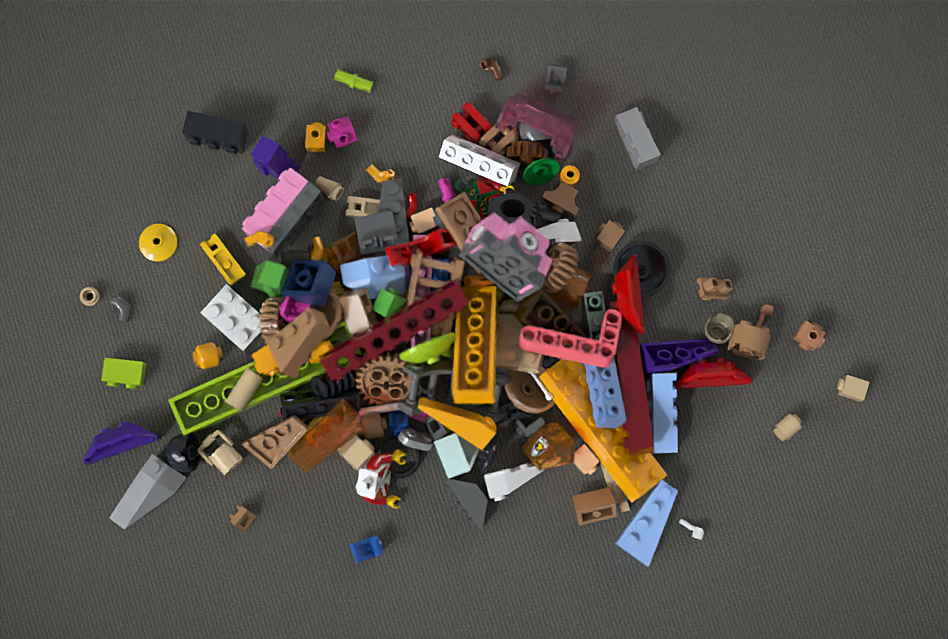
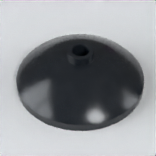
M646 241L633 242L622 248L613 263L615 282L616 274L632 255H637L638 272L640 270L646 272L645 275H639L641 298L659 293L666 286L671 273L670 261L663 249L654 243Z

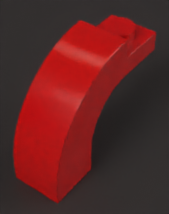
M443 228L420 239L389 246L385 250L391 267L406 266L411 264L412 255H416V249L421 250L422 258L429 259L457 246V243L449 230Z

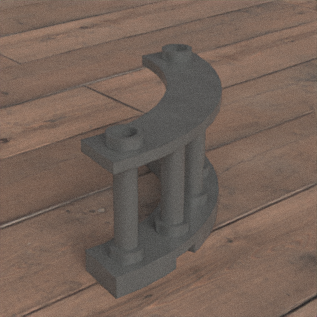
M436 361L432 364H428V362L412 363L403 367V371L412 375L409 397L398 401L397 408L410 416L424 413L418 408L419 399L423 397L481 414L484 417L491 418L495 423L506 418V411L498 406L501 386L512 382L513 378L506 375L503 371H496L495 403H455L453 397V361ZM438 374H452L449 394L435 395ZM430 375L428 392L423 396H417L420 377Z

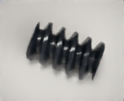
M352 370L348 371L347 375L342 379H334L332 381L327 372H325V374L321 373L318 376L312 377L311 384L317 396L321 394L324 398H327L328 393L332 396L335 394V390L337 393H340L341 387L344 390L348 389V385L351 388L355 387V380Z

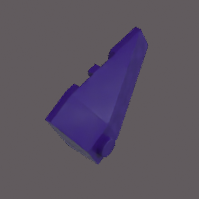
M708 338L640 344L639 347L643 374L669 371L717 354L719 351L716 344Z

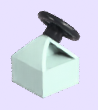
M457 433L434 442L448 479L469 472L475 460L484 463L480 474L484 476L499 445V441L496 439L493 441L490 450H487L486 447L481 450Z

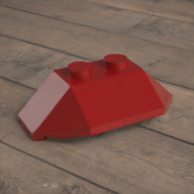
M632 255L616 274V282H612L613 294L617 293L618 301H614L615 310L620 312L624 322L643 335L645 330L637 255Z
M726 358L714 359V362L707 363V360L703 359L697 360L695 364L690 365L673 386H675V389L748 385L752 383V378L732 361H726Z

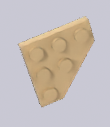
M498 313L496 368L539 373L543 354L525 351L520 348L519 337L524 327L515 315Z

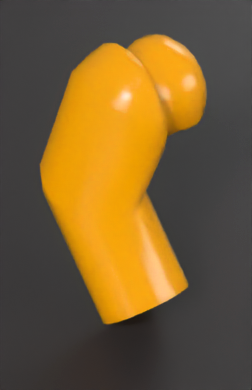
M373 164L366 170L378 183L393 180L395 176L393 170L379 171Z
M314 237L311 239L314 249L309 256V260L321 261L325 255V250L320 237Z

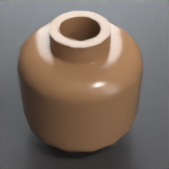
M379 413L363 415L361 421H358L360 435L364 436L366 440L382 437L384 430L387 429L386 420L381 418Z

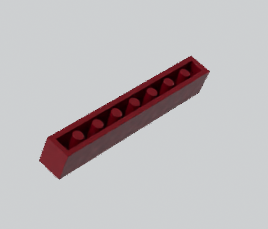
M609 302V309H606V311L615 309L614 302ZM621 319L614 356L616 358L615 365L626 415V421L621 424L622 431L626 430L627 437L624 438L625 450L628 449L629 455L653 453L654 444L638 334L636 330Z

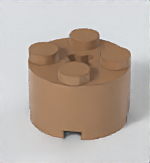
M741 321L740 324L734 325L735 328L727 349H733V354L743 358L753 359L754 356H759L758 360L765 359L771 338L770 329L754 327L747 321Z

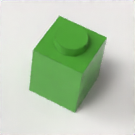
M381 288L372 310L384 317H389L403 308L406 298L400 295L401 292L394 288L389 290Z

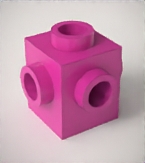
M348 116L335 119L327 124L329 131L326 132L330 143H335L336 148L345 147L358 140Z

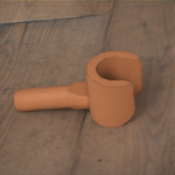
M765 304L761 307L760 318L755 327H761L765 315H772L773 306Z

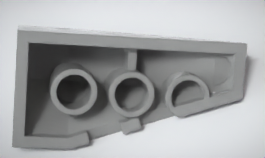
M152 454L109 518L123 529H127L145 514L173 496L187 477L173 469L157 455Z

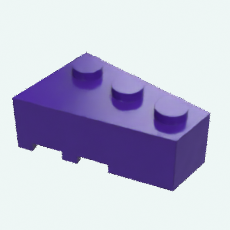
M263 135L251 153V157L254 160L253 163L256 164L258 171L266 176L270 174L279 179L284 170L288 171L289 168H292L298 173L301 168L299 164L294 162L295 160L292 157L287 158L288 153L279 144Z

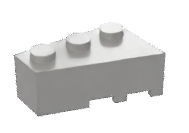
M636 107L616 115L614 121L635 170L638 171L657 163L661 154L649 128L645 124L643 113L639 112Z

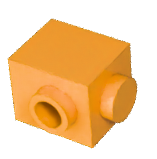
M313 122L311 125H307L306 151L326 152L327 128L322 123Z
M268 345L252 355L256 361L254 366L259 374L264 373V375L272 377L280 372Z

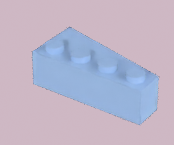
M676 373L652 374L649 380H646V392H649L650 400H647L651 416L650 423L654 444L652 454L678 452L677 425H674V421L677 420L676 406H673V402L677 398V390L672 380H676Z

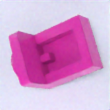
M286 296L281 304L280 313L286 322H292L307 308H313L311 304L294 302L291 297Z

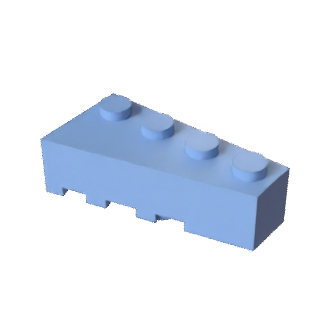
M663 480L658 482L615 544L649 567L678 491Z

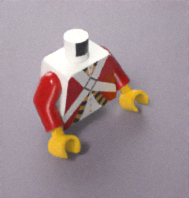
M395 450L392 455L391 453L373 455L360 469L359 481L356 485L357 493L362 495L370 504H388L398 509L400 506L394 504V502L401 499L395 495H390L388 498L386 496L389 491L392 460L399 464H405L406 460L401 457L406 456V454L401 450Z

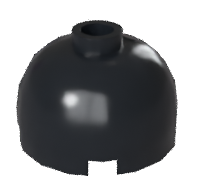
M179 434L170 440L165 449V458L173 469L180 472H191L198 468L200 455L196 456V448H199L200 445L197 437L194 434Z

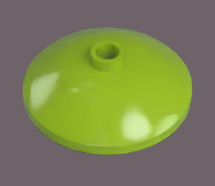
M454 332L418 345L400 354V359L412 363L427 361L428 364L439 361L438 356L449 349L455 339Z

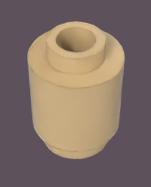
M788 414L775 425L776 428L773 432L784 442L802 428L800 425L802 421L796 414Z

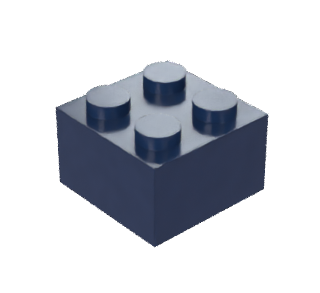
M293 260L281 294L285 298L286 296L291 297L294 302L311 304L312 306H325L337 272L326 261Z

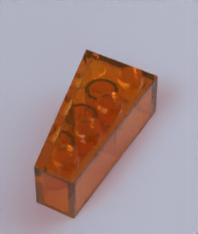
M342 399L288 451L290 460L305 473L314 469L320 462L364 430L359 412Z

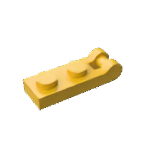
M216 233L211 235L208 241L200 243V246L231 287L246 276ZM216 244L218 248L212 252L210 248Z

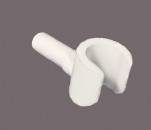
M683 519L680 520V524L693 530L692 537L700 540L703 538V529L695 527Z

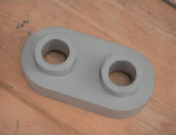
M408 428L402 429L398 436L399 441L408 447L430 451L434 445L432 436L426 432L421 433Z

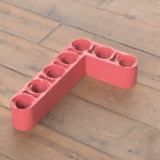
M615 309L606 311L598 341L526 326L520 332L519 346L525 351L599 367H609L616 352L622 317L620 312Z

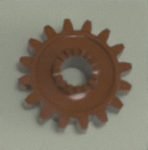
M516 141L512 142L511 146H508L506 157L518 160L520 164L527 165L528 163L530 165L536 160L548 158V150L544 148L542 143Z

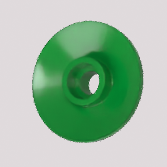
M553 158L536 160L525 169L523 179L528 185L532 186L547 183L559 172V164Z

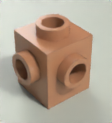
M804 321L792 339L799 342V346L802 349L813 351L816 348L820 349L823 345L825 332L822 331L823 328L820 325Z

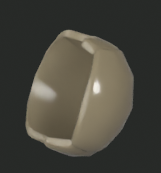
M718 313L716 316L709 318L704 328L706 337L711 342L718 344L729 341L735 328L734 321L729 315Z

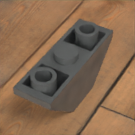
M447 480L448 485L445 488L451 496L456 495L459 500L457 505L461 511L468 512L470 515L468 521L473 528L478 527L479 530L483 528L487 498L480 488L474 483Z

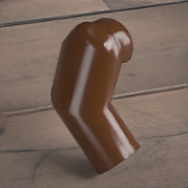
M488 58L480 60L479 67L485 71L492 72L496 81L504 78L497 61Z

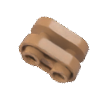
M503 117L479 140L478 144L483 148L489 146L491 148L490 151L504 156L507 151L506 149L512 142L521 140L519 137L520 131L517 128L510 130L508 126L511 122L506 117ZM503 133L505 137L496 143L494 140Z

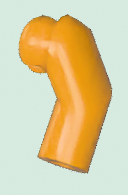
M257 231L244 238L249 247L256 243L266 247H271L274 244V237L264 231Z

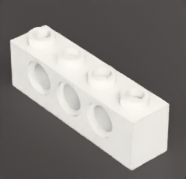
M451 135L444 140L439 158L505 186L515 181L520 166L519 162L455 135Z

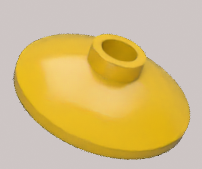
M153 224L142 232L139 239V247L142 254L149 260L156 262L165 261L175 253L177 237L170 227L164 224ZM156 238L160 239V243L158 245L154 244V240Z

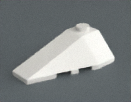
M559 219L556 223L537 229L550 241L547 248L554 247L555 244L561 242L573 247L581 242L576 223L569 222V219Z
M556 456L531 464L521 465L513 469L484 475L490 499L494 498L495 501L506 499V494L511 493L560 460V457Z

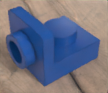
M401 410L389 411V428L392 436H399L402 429L410 428L409 415Z

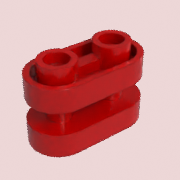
M467 101L462 106L464 112L461 115L455 112L450 117L452 119L450 123L456 130L460 129L464 133L463 137L467 141L477 144L481 139L479 133L482 131L487 133L492 126ZM469 117L477 125L475 128L466 121Z

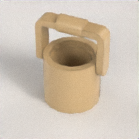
M221 430L209 434L198 448L199 454L211 466L215 465L225 476L233 471L243 460V457L232 447L234 443ZM220 435L226 442L209 457L203 450Z

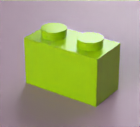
M104 358L101 381L107 382V386L118 387L119 384H126V388L137 389L138 386L144 385L146 363Z

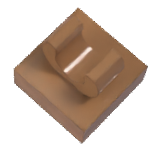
M237 506L236 508L239 511L235 516L229 515L232 519L230 522L245 532L257 516L245 507Z

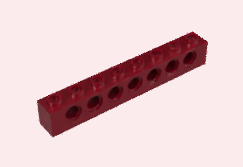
M455 279L320 355V362L331 381L342 379L347 375L348 371L352 369L357 370L364 365V362L368 360L373 361L380 357V353L395 349L401 341H409L415 337L417 332L421 330L422 332L427 331L432 327L433 323L437 321L442 322L449 318V314L464 310L469 302ZM444 299H451L450 305H441ZM428 308L434 309V313L430 316L424 315L425 310ZM410 318L417 319L416 324L412 326L408 325L407 321ZM392 328L400 329L397 335L390 334ZM377 337L383 339L382 343L379 345H375L372 343L373 340ZM359 347H363L366 349V351L363 354H357L355 352L356 349ZM341 357L349 359L345 364H340L338 360Z

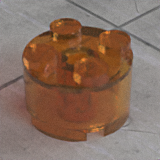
M576 267L575 273L572 274L567 285H564L563 289H559L554 294V298L561 303L578 309L592 274Z

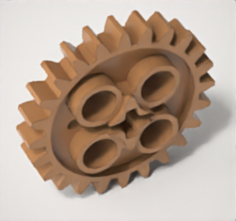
M390 352L387 353V356L380 353V357L373 361H366L361 368L357 369L356 388H359V394H364V400L370 399L369 404L376 402V406L380 404L396 403L409 397L412 375L403 371V367L411 365V362L405 363L404 360L399 359L398 353L394 357L391 356Z

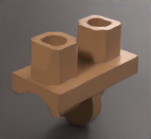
M700 277L697 279V283L700 286L698 293L703 300H726L729 298L728 292L733 290L730 279L719 280L715 277Z

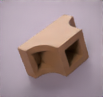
M563 182L555 191L546 190L542 196V200L553 206L552 209L557 213L562 214L564 212L575 218L579 211L575 204L578 190Z

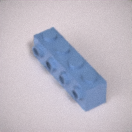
M614 358L609 367H599L583 363L586 369V380L589 385L596 427H619L626 421V415Z

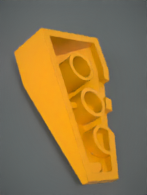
M421 397L419 399L418 408L481 450L484 449L496 433V424L489 417Z

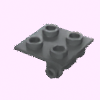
M392 211L354 218L361 255L386 251L387 247L398 245Z

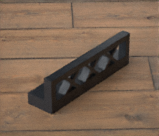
M356 383L353 388L348 385L347 390L341 387L340 393H337L335 390V394L332 396L328 395L327 398H324L321 394L317 396L313 389L280 394L283 421L293 415L300 420L360 412V400Z

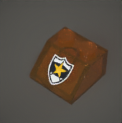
M559 422L540 426L522 446V450L538 471L574 462L575 442Z

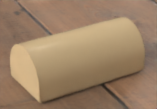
M246 368L225 402L243 412L263 381V378Z

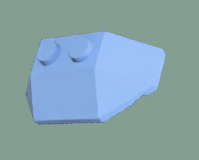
M388 256L343 264L340 265L343 285L350 287L352 290L366 288L369 298L375 299L378 297L381 288L386 290L394 288L401 292L400 295L405 294L411 281L413 266L410 264L391 267Z

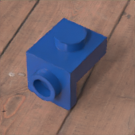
M377 535L350 544L355 563L383 554V545Z

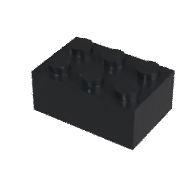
M187 111L182 134L187 141H190L189 144L200 147L203 144L207 145L211 150L219 151L220 148L226 150L229 154L237 155V153L243 154L248 131L244 123Z

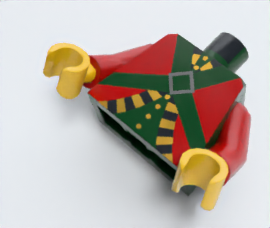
M486 177L471 178L468 182L460 178L454 185L460 191L458 195L463 192L466 193L482 221L488 215L489 203L493 201L495 196L499 197L500 192L506 194L508 189L515 191L514 187L510 185L505 187L503 184Z

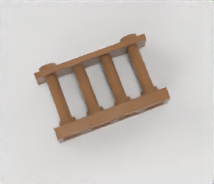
M416 249V255H412L411 258L413 270L406 307L423 298L414 296L416 285L440 288L456 279L460 286L464 259L454 256V261L450 263L422 258L421 250ZM420 266L449 270L451 277L447 281L418 277ZM444 299L441 305H450L451 299ZM454 312L449 314V318L442 322L437 321L432 326H437L442 335L449 334L451 332ZM410 318L407 324L409 325V322L416 323L417 319Z

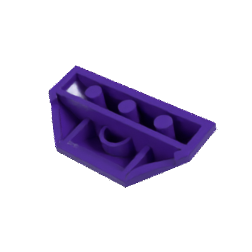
M125 421L119 423L118 428L111 430L109 427L100 430V434L94 436L82 462L85 465H89L160 440L161 438L160 435L137 424Z

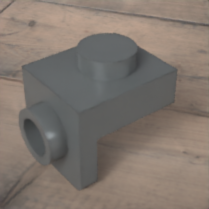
M549 64L545 83V90H548V93H563L567 67Z
M540 417L525 428L518 419L515 422L517 425L515 429L521 437L525 435L528 438L532 434L537 436L541 433L546 423Z

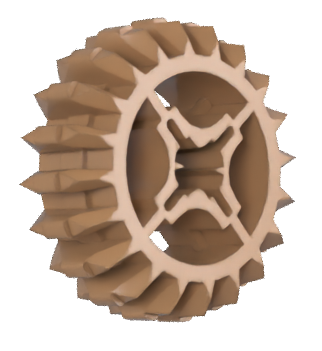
M562 242L555 244L554 247H551L546 252V256L550 257L553 261L541 288L551 294L558 292L559 289H563L564 285H567L568 280L575 273L574 270L579 260L576 250L569 244L567 245Z
M284 296L270 297L263 302V308H260V332H262V338L265 339V344L290 324V322H286L280 313L281 304L285 300Z

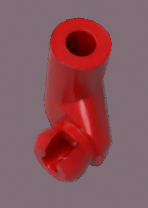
M416 193L407 194L406 220H410L411 216L417 211Z

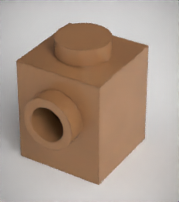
M609 220L607 224L602 223L597 233H599V236L595 242L611 252L625 230L622 229L623 226L617 221L611 222Z

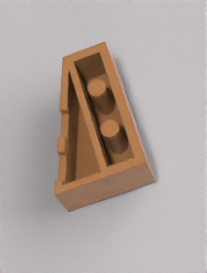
M310 307L307 308L267 342L281 373L296 378L299 374L297 371L303 363H307L309 360L308 356L313 348H317L328 333L330 326L322 312Z

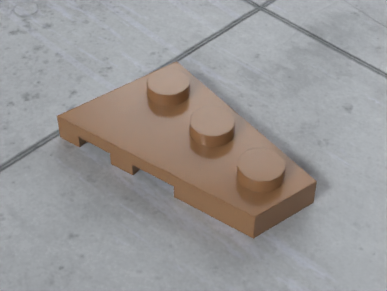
M293 415L244 441L242 445L272 469L307 432L309 427Z

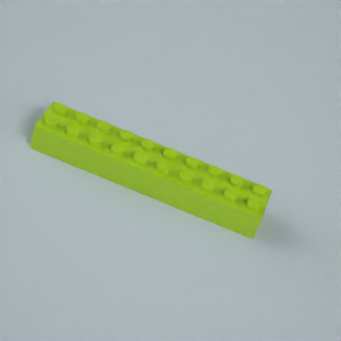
M345 321L338 324L333 333L325 340H330L334 348L354 337V335L350 334L349 328H347ZM357 348L355 352L357 354H362L360 349ZM341 357L338 360V362L340 364H345L348 362L349 359L347 357ZM308 360L297 371L299 374L296 378L285 375L281 371L271 377L270 375H264V373L259 374L254 366L256 361L175 396L168 401L183 435L194 434L241 413L240 410L225 401L246 368L263 378V381L243 411L308 383L312 377L318 376L321 373L325 374L326 371L321 362L310 364Z

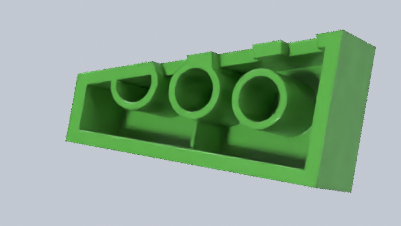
M266 260L256 266L250 288L265 292L269 297H283L281 292L289 271L283 265Z

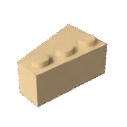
M349 428L333 444L338 452L358 471L373 455H376L373 452L375 448L366 439L362 442Z

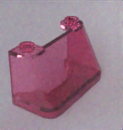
M519 92L506 100L495 128L504 131L509 125L515 128L518 121L553 137L550 145H555L557 157L565 159L581 125L575 117Z

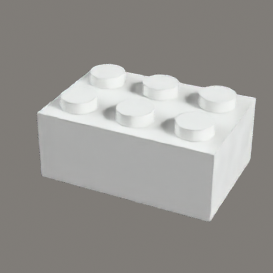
M227 284L200 312L245 353L262 336L259 324V315L261 314Z

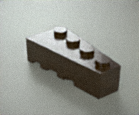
M542 288L525 297L514 314L521 322L528 326L590 339Z

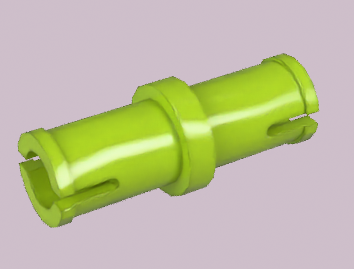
M339 68L334 77V80L348 84L350 88L355 87L370 93L374 83L373 81L358 77L356 73L353 75Z

